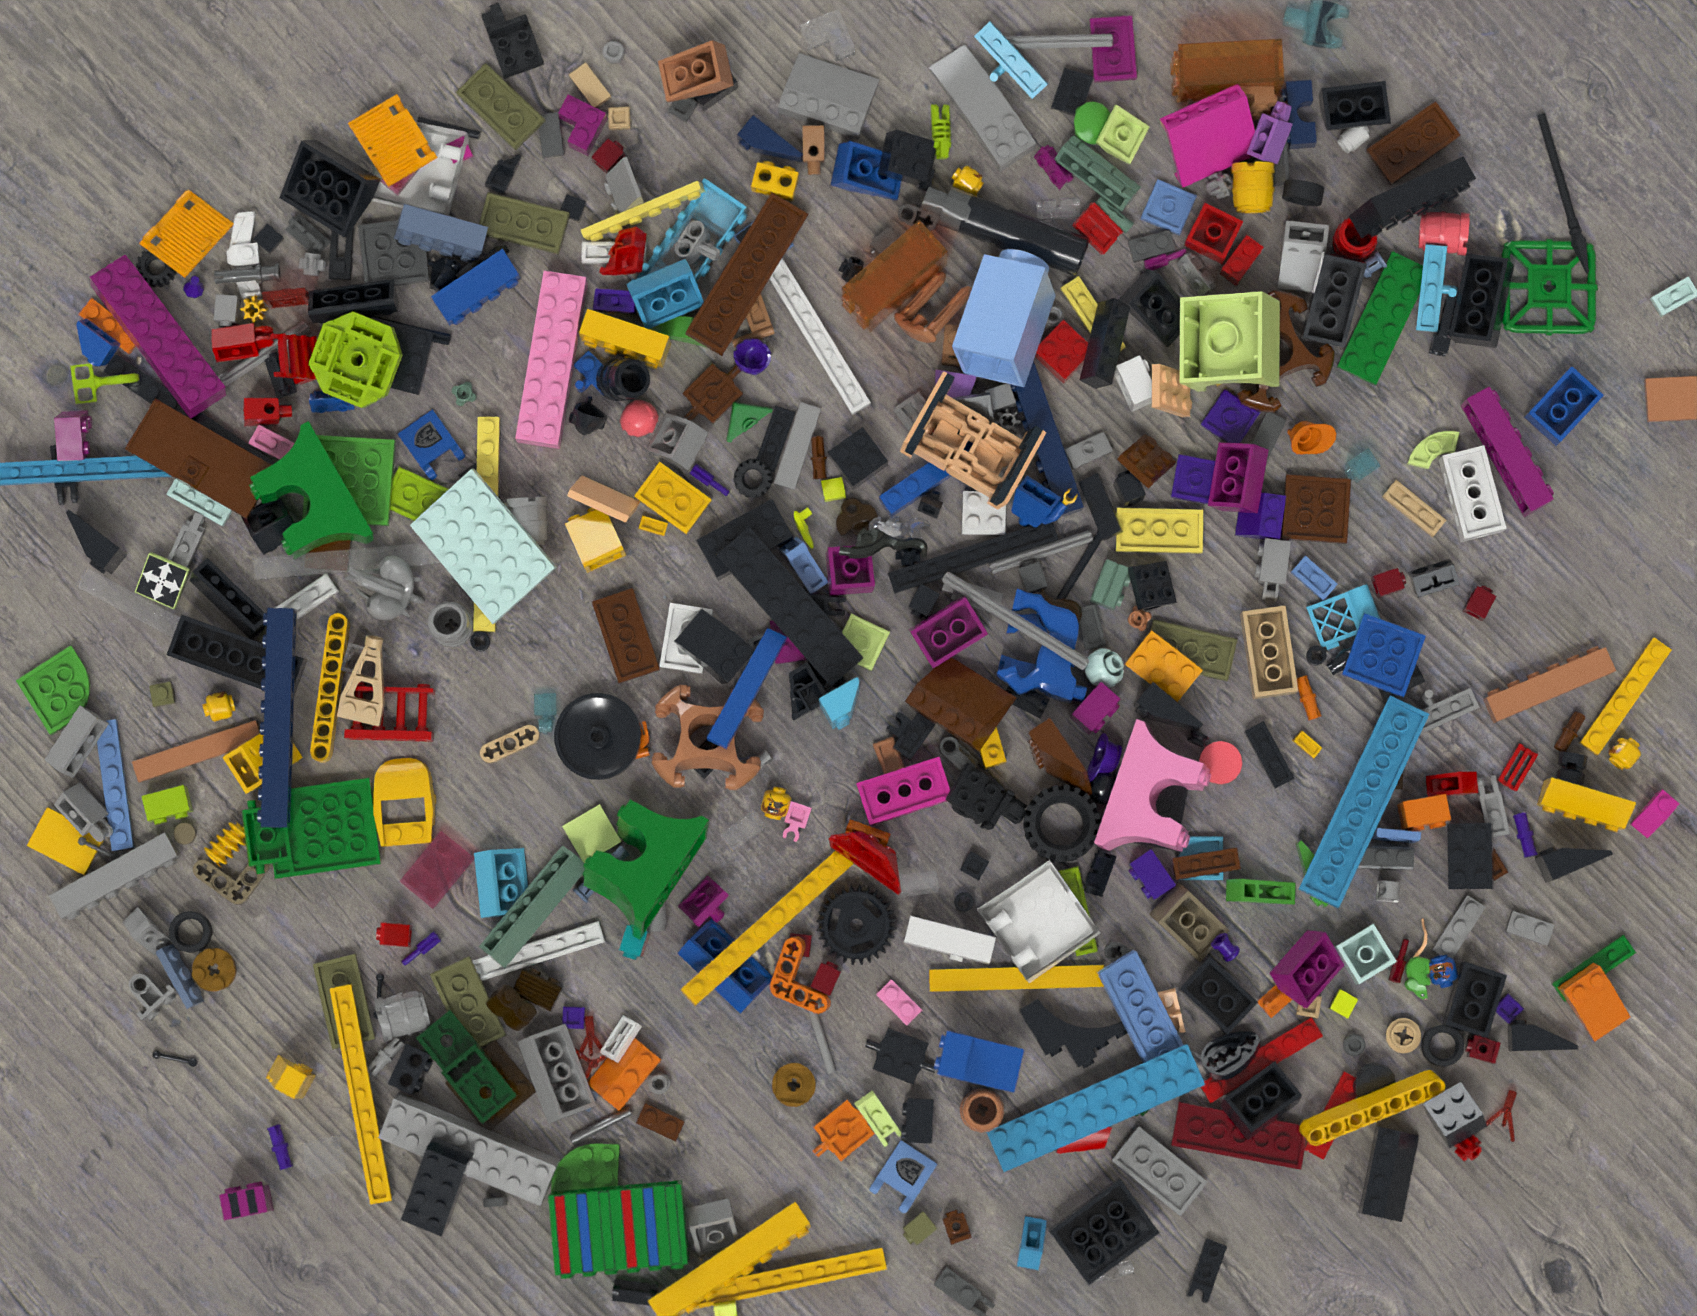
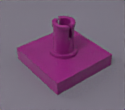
M707 875L678 907L699 927L709 916L714 922H719L724 917L725 912L719 908V905L729 895Z

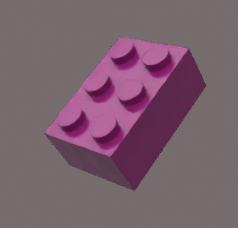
M1219 442L1208 506L1226 512L1258 513L1269 450L1255 444Z
M964 595L909 629L932 668H935L988 635Z

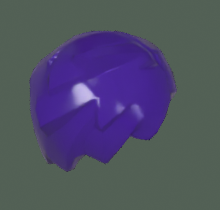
M745 339L736 345V349L733 352L736 365L746 374L758 375L771 362L769 347L759 339Z

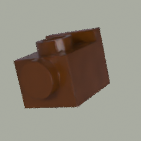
M958 1209L945 1213L946 1218L942 1220L951 1245L972 1238L963 1212L959 1213ZM955 1222H958L961 1225L960 1229L957 1231L953 1230L952 1225Z

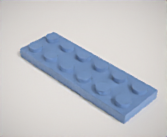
M1136 951L1129 952L1097 972L1143 1063L1184 1046Z

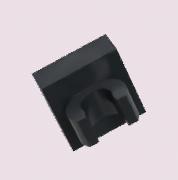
M932 490L930 496L923 494L917 511L937 519L943 502L939 501L941 493Z

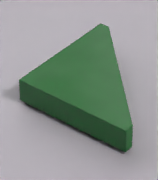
M733 402L726 441L731 443L741 433L746 432L767 414L772 413L773 409L771 407Z

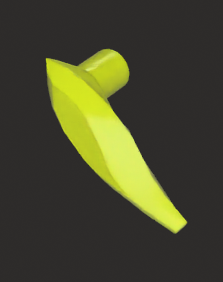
M809 508L804 509L800 513L794 511V521L801 536L811 549L814 548L808 526L804 521L812 515V512Z

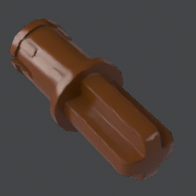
M814 436L811 439L812 457L810 458L813 465V479H826L825 459L827 457H825L824 438L822 436Z
M1575 711L1566 727L1562 728L1563 732L1554 745V748L1559 752H1567L1573 739L1578 737L1577 732L1586 718L1582 713Z

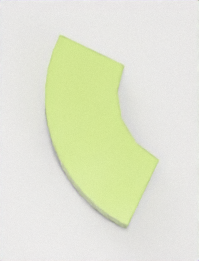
M1442 431L1425 438L1412 451L1407 464L1429 469L1432 461L1437 456L1445 453H1455L1460 432Z

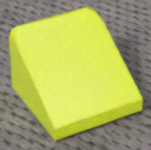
M842 477L821 481L825 502L846 498Z
M1338 989L1328 1009L1348 1019L1358 999Z

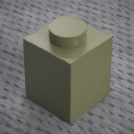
M922 1211L903 1227L905 1232L902 1235L910 1244L914 1242L918 1245L937 1230V1227L925 1212Z

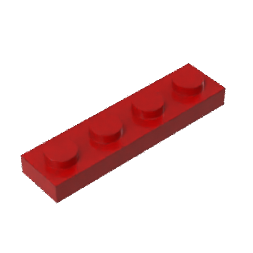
M1346 1072L1342 1073L1323 1112L1356 1098L1353 1091V1081L1356 1080V1077ZM1334 1139L1317 1146L1311 1145L1307 1141L1305 1151L1324 1160Z

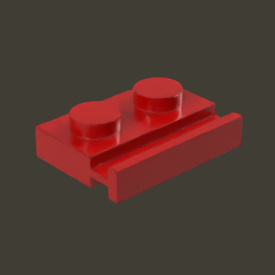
M1095 202L1090 203L1089 207L1072 224L1082 236L1089 238V243L1101 255L1105 254L1117 240L1118 236L1123 233Z

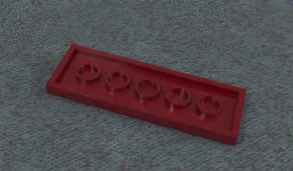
M1178 1102L1171 1146L1301 1170L1306 1139L1299 1131L1300 1125L1275 1120L1251 1139L1247 1140L1223 1110Z

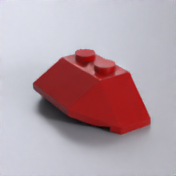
M863 831L835 834L829 837L832 849L897 895L901 893L896 852L891 847H884L872 834L867 835Z

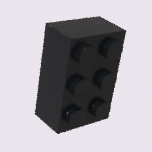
M1493 823L1447 824L1448 889H1494Z
M1210 957L1178 989L1226 1035L1258 1003Z
M1461 962L1458 978L1455 981L1442 1025H1447L1482 1038H1488L1507 975L1472 963Z
M1274 1061L1227 1095L1220 1107L1244 1137L1249 1140L1296 1106L1302 1094Z

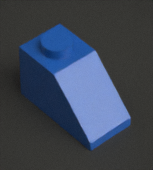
M79 320L76 326L82 354L88 358L87 361L93 366L101 367L108 365L119 348L120 343L90 320Z

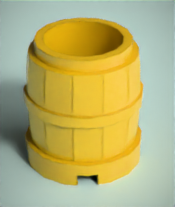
M1247 162L1232 164L1231 171L1234 174L1232 193L1236 212H1270V208L1273 207V193L1275 192L1272 174L1274 173V164L1271 162L1248 164Z

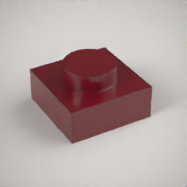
M790 933V938L798 936L804 940L805 951L803 957H809L812 936ZM797 942L790 944V946L793 947L792 953L789 955H792L795 950L799 949V947L796 946Z

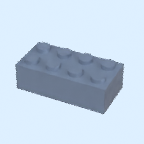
M404 204L399 216L394 239L403 245H418L420 249L425 251H431L432 249L440 251V254L443 256L461 257L462 261L470 263L478 260L483 249L488 227Z

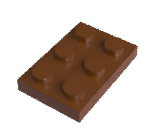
M1146 433L1117 458L1148 489L1177 463L1173 460L1170 453L1164 451L1157 445L1155 439Z

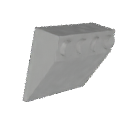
M799 53L780 99L778 113L816 126H824L825 129L859 140L880 79Z

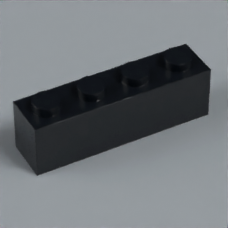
M1116 298L1098 302L1080 375V381L1095 389L1112 385L1131 306Z
M208 558L192 571L189 581L248 638L253 639L265 628L263 624L265 612Z

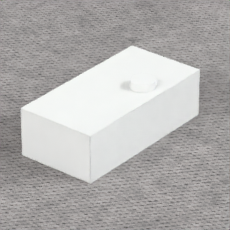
M910 916L904 943L949 954V959L962 962L964 958L989 964L996 938Z

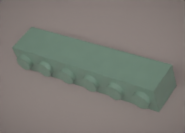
M562 845L485 938L479 948L503 968H506L582 876L585 870L583 867L584 862Z

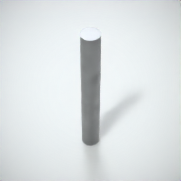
M627 1107L570 1136L573 1144H576L633 1114L630 1108Z

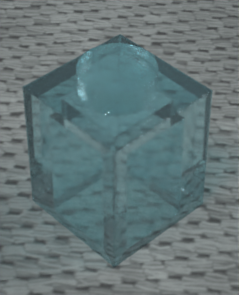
M1368 448L1345 464V473L1351 481L1355 480L1358 483L1378 470L1380 464Z

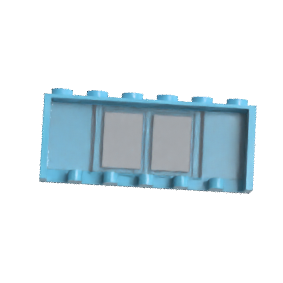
M704 178L702 184L705 192L700 194V198L690 201L685 211L682 210L679 213L677 222L672 229L669 228L665 233L666 237L660 246L657 245L654 248L652 257L648 263L645 262L643 264L642 272H640L636 279L681 261L675 252V245L687 225L692 221L703 223L710 233L708 244L718 248L722 253L723 249L721 247L726 241L728 243L735 235L734 230L737 225H742L748 216L746 214V206ZM698 231L695 236L700 235L701 231ZM687 249L684 254H687L690 249ZM702 254L695 263L689 264L696 283L701 276L705 277L711 268L709 264L712 260Z

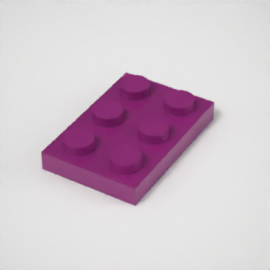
M1132 16L1090 18V34H1112L1113 45L1111 47H1091L1094 83L1137 80Z

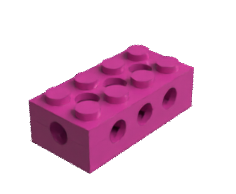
M940 757L856 783L869 826L947 802L945 799L950 792ZM924 779L929 780L931 788L929 790H922L919 787V782ZM907 786L911 791L908 797L900 796L898 793L900 787ZM887 793L890 796V801L882 804L877 799L878 795Z

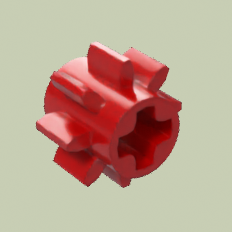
M1472 1135L1456 1144L1454 1152L1463 1161H1466L1468 1158L1475 1160L1482 1151V1148L1479 1146L1481 1141L1475 1135Z

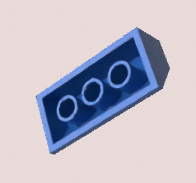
M501 249L432 295L431 298L449 326L452 324L457 325L465 319L464 316L468 313L479 311L483 307L482 304L486 301L497 299L501 295L500 292L507 288L509 290L515 287L521 278L505 251Z
M711 918L685 943L677 954L699 973L735 940ZM751 956L718 985L715 990L741 1014L771 983L773 976Z

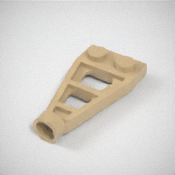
M373 635L366 636L363 651L341 694L337 717L375 726L381 725L385 705L382 659L383 638ZM366 660L376 664L374 677L361 674ZM364 681L372 684L374 695L372 700L355 697L354 691L359 682Z

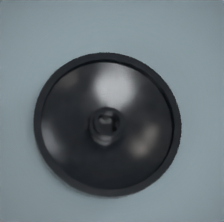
M605 693L586 694L573 700L562 711L555 726L554 743L559 758L570 771L590 780H606L621 774L634 762L641 746V727L636 714L624 701Z

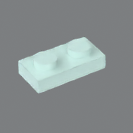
M1688 276L1651 297L1650 300L1660 317L1696 298L1697 290Z

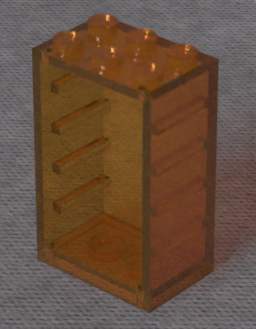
M1282 38L1178 44L1177 50L1173 51V57L1170 62V75H1174L1173 83H1171L1172 96H1175L1176 102H1188L1189 98L1193 101H1200L1238 84L1239 86H1274V94L1278 97L1285 81Z
M920 220L917 221L841 288L842 307L847 313H853L856 316V322L863 330L867 328L871 332L931 280L935 274L947 266L948 251Z

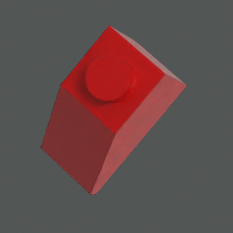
M1461 771L1426 776L1427 797L1444 794L1446 796L1477 794V772Z

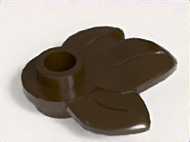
M847 498L842 503V513L836 519V526L841 536L847 534L850 530L858 536L862 529L869 531V521L878 519V515L871 505L862 504L857 498ZM850 505H854L856 507V511L849 512L848 507Z

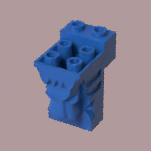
M947 1031L946 1035H941L939 1048H943L941 1057H936L934 1069L938 1070L937 1075L1015 1092L1024 1049Z

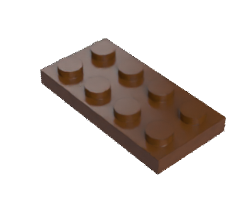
M1435 101L1369 147L1366 153L1388 183L1392 185L1457 140L1461 135Z
M633 588L592 601L618 683L621 684L660 671Z

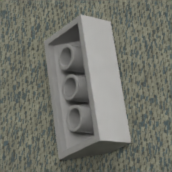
M566 1024L518 1041L548 1124L596 1106Z

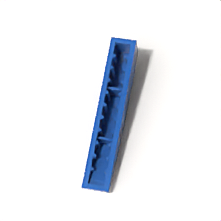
M968 441L963 450L969 452L973 443ZM929 462L880 495L879 501L890 517H893L921 498L923 494H927L949 479L951 475L946 472V469L943 471Z

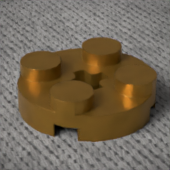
M219 948L205 949L197 955L192 965V978L200 988L211 992L221 991L229 987L237 973L231 954ZM216 963L218 965L217 969L220 972L211 976L209 967L214 966Z
M789 1063L779 1068L772 1080L774 1095L782 1104L789 1107H798L807 1103L814 1095L816 1081L812 1072L799 1063ZM792 1078L797 1079V1083H800V1088H796V1091H791V1087L787 1085L788 1082H792Z

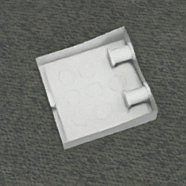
M416 122L428 141V145L438 158L390 187L386 185L372 163L369 172L381 179L372 201L403 208V205L407 204L449 216L469 136L464 131ZM462 136L465 138L461 148L446 145ZM421 148L416 150L420 158L425 156ZM451 159L458 160V162L453 164Z
M1050 860L977 909L1028 983H1031L1101 933Z

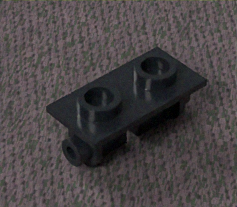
M277 352L269 354V357L264 361L276 398L279 399L297 393L293 378L274 377V372H280L279 354Z
M1009 685L1006 689L1008 693L1016 697L1012 705L1041 719L1050 699L1032 690L1018 695Z
M1098 850L1094 854L1091 865L1093 872L1088 873L1083 886L1086 893L1103 897L1117 856Z
M615 1279L612 1301L650 1306L648 1301L657 1295L658 1284Z

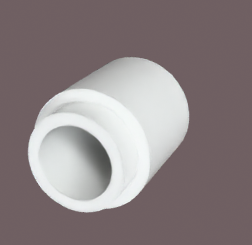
M1367 126L1348 128L1340 135L1337 142L1346 153H1349L1350 151H1355L1369 139L1368 133L1370 131Z

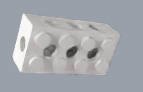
M1485 446L1443 455L1439 459L1460 542L1501 533L1507 529ZM1463 469H1468L1471 472L1470 478L1463 475ZM1468 490H1474L1477 498H1471ZM1474 510L1482 513V519H1477L1474 516Z

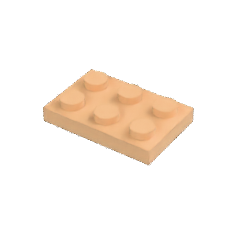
M1162 364L1152 365V408L1180 417H1190V410L1192 408V401L1190 399L1191 388L1179 383V370Z

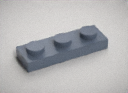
M172 944L156 951L155 953L186 1009L204 1002L200 989L195 985L190 971L185 967L180 958V953Z

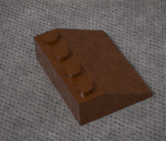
M951 657L936 666L919 681L905 702L922 716L977 751H980L1014 703L1016 697Z
M1049 718L1028 732L1030 738L1028 743L1037 767L1039 769L1044 768L1047 774L1073 788L1081 789V792L1087 793L1090 796L1092 790L1087 771L1053 721Z

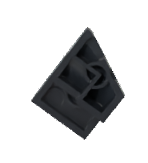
M809 662L789 673L793 721L819 708V698L846 684L845 678L842 677L834 685L829 686Z

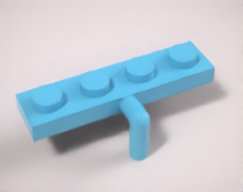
M991 21L974 36L1000 64L991 73V81H997L1007 71L1032 99L1048 85V82Z
M1425 245L1416 330L1438 332L1442 293L1454 297L1458 292L1456 286L1443 285L1448 246Z

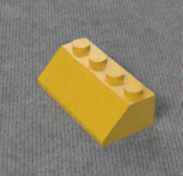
M1552 777L1544 780L1537 806L1542 807L1544 812L1554 814L1555 811L1561 812L1563 817L1576 820V817L1584 819L1585 824L1597 826L1598 823L1604 825L1605 830L1616 833L1618 830L1625 829L1636 805V802Z

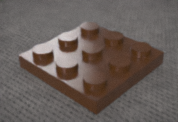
M1286 474L1284 490L1286 500L1281 540L1347 544L1351 479Z

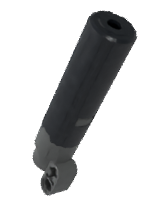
M929 187L921 209L906 204L898 210L899 220L917 229L931 232L936 229L937 225L982 242L994 243L996 247L1003 250L1015 249L1031 253L1045 261L1049 267L1072 276L1077 275L1089 245L1088 237L1009 208L1007 210L998 203L956 187H952L949 194ZM907 208L912 209L914 213L913 218L910 220H904L902 217L903 210ZM918 212H922L920 217L924 219L931 216L933 225H928L925 228V223L918 221L917 225L914 224L918 218Z

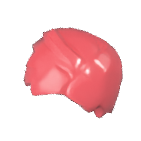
M634 400L623 410L620 418L621 427L630 436H645L654 431L658 422V413L649 402Z

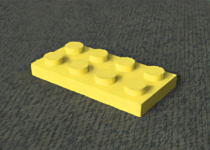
M1116 509V515L1123 529L1122 533L1116 535V552L1203 553V510Z

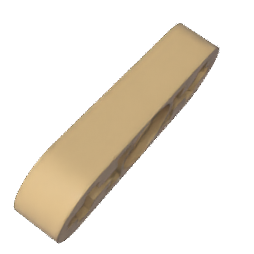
M526 725L483 745L480 750V756L486 763H495L536 744L540 738V733L535 726ZM526 730L535 731L533 740L530 741L526 738L522 740L524 745L520 746V741L515 735L519 733V736L523 737L526 735ZM513 738L516 741V747L513 750H506L504 748V741L506 739ZM500 742V748L504 754L500 755V751L493 754V759L485 757L486 749L495 750L498 748L496 744Z

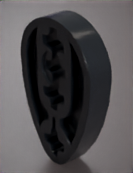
M1235 1032L1210 1041L1201 1053L1202 1066L1206 1074L1216 1080H1228L1241 1073L1257 1055L1260 1048L1259 1036L1255 1032ZM1246 1041H1254V1045L1251 1046L1250 1044H1247ZM1228 1051L1235 1052V1056H1228ZM1218 1057L1226 1058V1062L1219 1061ZM1209 1063H1217V1067L1214 1068L1213 1066H1210Z

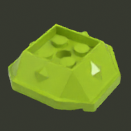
M351 312L323 323L309 361V366L324 393L357 407L365 408L388 396L403 355L394 327L360 313ZM359 355H362L363 363L359 366L357 358Z

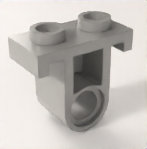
M137 907L122 921L131 933L132 938L154 955L156 951L165 947L170 941L169 937L165 933L163 934L154 921L140 907Z
M135 974L129 980V989L147 1009L145 1012L139 1011L137 1016L142 1021L147 1019L153 1020L160 1013L159 1008L164 1004L168 1006L176 999L175 994L177 991L174 985H167L168 991L165 993L149 975ZM140 979L146 981V988L142 991L137 988V982Z

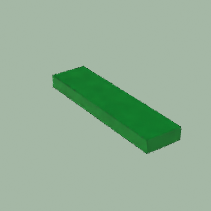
M1622 935L1551 984L1563 1002H1565L1566 999L1558 989L1560 985L1592 963L1599 965L1606 974L1634 955L1636 951L1625 935Z

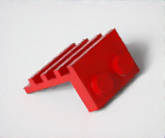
M286 333L270 334L271 339H278L280 372H274V377L293 378L294 384L300 385L317 380L309 366V361L317 342V336L306 337V335L296 336V334L286 335ZM287 340H288V349H289L290 373H289V363H288Z

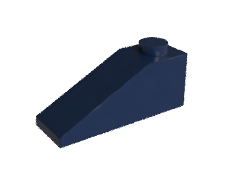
M754 115L737 134L738 144L746 151L750 149L754 153L796 162H802L803 154Z

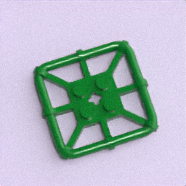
M1546 239L1545 241H1507L1503 245L1502 258L1510 260L1511 254L1527 270V283L1510 284L1502 321L1503 328L1514 333H1543L1546 336H1552V334L1591 333L1595 329L1596 291H1598L1594 246L1591 243H1586L1589 268L1587 284H1571V269L1579 262L1578 257L1576 256L1568 265H1552V249L1574 250L1571 246V241H1552V239ZM1517 249H1545L1546 265L1531 264ZM1547 281L1552 286H1555V289H1552L1551 292H1547L1543 285L1547 284ZM1510 290H1527V305L1510 320ZM1571 291H1587V319L1571 304ZM1531 308L1546 309V325H1516L1515 323ZM1553 309H1567L1582 326L1553 325Z

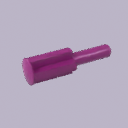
M1182 249L1169 255L1163 253L1144 260L1145 269L1153 271L1169 264V261L1187 254V251Z

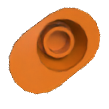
M1301 421L1293 428L1287 430L1290 436L1292 451L1299 455L1323 453L1336 440V431L1329 424H1314L1309 421Z

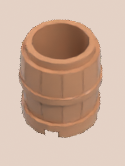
M984 1088L974 1089L967 1093L960 1105V1116L964 1124L971 1130L980 1133L995 1129L1002 1121L1004 1115V1106L1000 1097L992 1090ZM979 1104L988 1108L983 1117L975 1112Z

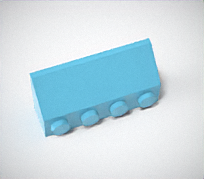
M858 677L819 698L820 708L832 729L837 727L840 730L850 724L849 720L852 719L860 690Z

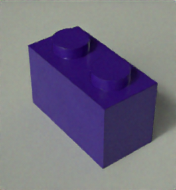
M1152 849L1129 864L1131 868L1128 870L1129 874L1135 881H1140L1143 886L1140 889L1147 899L1151 897L1154 901L1176 886Z

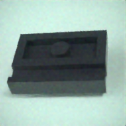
M1064 67L1051 109L1075 117L1076 109L1086 103L1094 77Z

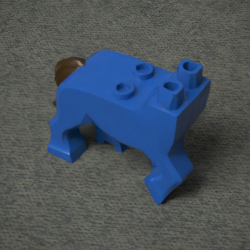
M1017 589L1012 611H1020L1027 608L1035 610L1037 614L1032 613L1019 616L1075 650L1079 622L1082 617L1079 604L1071 599L1051 598L1043 589L1038 594ZM1008 624L1006 634H1014L1019 631ZM1041 645L1038 652L1036 664L1019 661L1001 654L996 676L1008 684L1018 695L1038 689L1050 698L1070 704L1071 701L1082 703L1087 687L1076 685V679L1070 669L1075 665Z

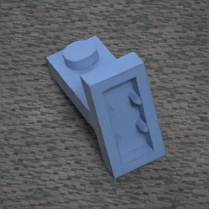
M795 537L779 548L810 594L828 583L801 539Z

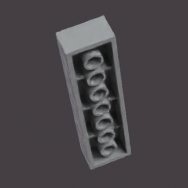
M400 1092L392 1101L378 1137L422 1157L433 1136L473 1152L474 1155L466 1174L467 1176L541 1206L546 1198L560 1163L558 1158Z

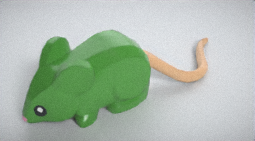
M1422 918L1424 941L1420 949L1409 959L1405 966L1408 980L1404 984L1407 990L1412 991L1419 998L1427 1000L1426 986L1430 985V978L1427 977V974L1430 972L1429 959L1419 957L1427 945V930Z

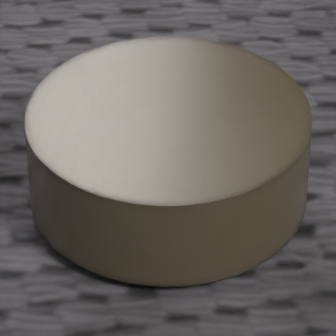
M180 823L175 827L173 836L178 843L188 845L195 840L196 830L189 823Z

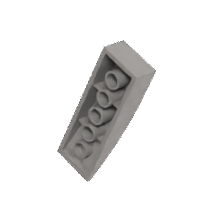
M965 45L929 67L999 172L1035 150L1036 142L998 87L990 80L989 75Z

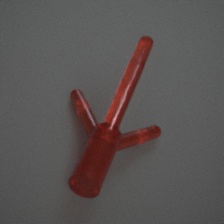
M594 1016L585 1017L586 1037L577 1055L579 1061L587 1044L589 1056H593V1041L599 1050L603 1047L595 1036Z
M575 1048L577 1055L587 1062L588 1068L585 1077L588 1080L592 1068H596L599 1062L605 1060V1056L590 1059Z
M1509 1090L1503 1108L1489 1118L1486 1124L1488 1126L1504 1113L1502 1127L1506 1126L1508 1120L1510 1140L1514 1142L1515 1136L1511 1110L1517 1092Z

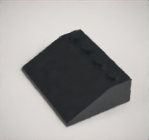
M301 140L279 198L345 238L374 198L381 179L317 140Z
M1117 1178L1048 1230L1088 1285H1091L1160 1233L1120 1178Z

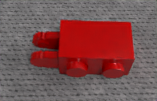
M254 323L211 329L212 350L217 363L259 356V349L271 347L274 344V339L270 337V334H273L271 326L255 327Z

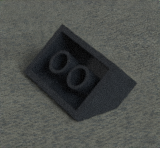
M1385 81L1321 88L1319 102L1326 131L1391 123Z

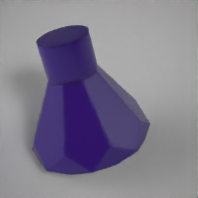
M193 276L191 280L184 284L183 291L188 297L198 298L202 296L204 286L197 276Z

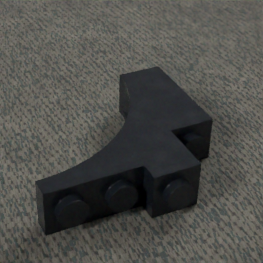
M1039 999L1019 1010L1045 1056L1048 1054L1051 1057L1063 1051L1061 1047L1064 1045L1077 1067L1082 1066L1083 1069L1095 1063L1093 1059L1097 1055L1093 1048L1096 1047L1100 1050L1109 1045L1108 1040L1115 1036L1119 1039L1127 1034L1122 1021L1101 1028H1084L1066 1023L1051 1014L1041 1004Z

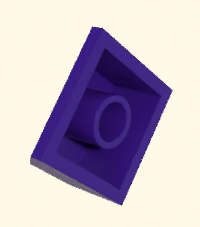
M1261 493L1258 513L1238 512L1235 536L1261 540L1265 538L1279 540L1286 496Z

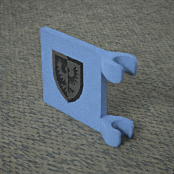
M900 1140L869 1188V1191L877 1194L885 1182L906 1196L899 1207V1211L905 1214L934 1171L937 1163Z

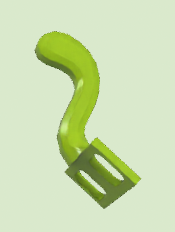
M90 363L70 366L75 404L97 402L96 390L101 386L139 381V374L136 373L98 377L94 375L93 367ZM87 366L90 377L77 380L75 368ZM91 388L93 398L88 401H80L78 389Z

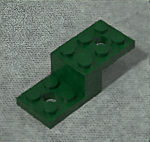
M449 1010L416 1037L442 1069V1075L482 1124L517 1096L493 1066L490 1057L452 1010ZM446 1034L451 1035L453 1038V1044L450 1047H444L441 1043L442 1037ZM483 1086H489L492 1090V1095L488 1099H484L480 1095V1089Z

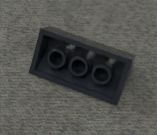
M390 279L309 291L308 315L313 324H323L351 312H357L367 317L378 314H393L398 312L399 302L395 281Z
M1376 1126L1358 1213L1402 1222L1419 1140L1418 1135Z

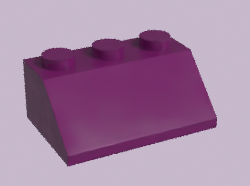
M1307 930L1272 969L1270 975L1281 992L1303 1008H1308L1344 967V963L1326 932Z

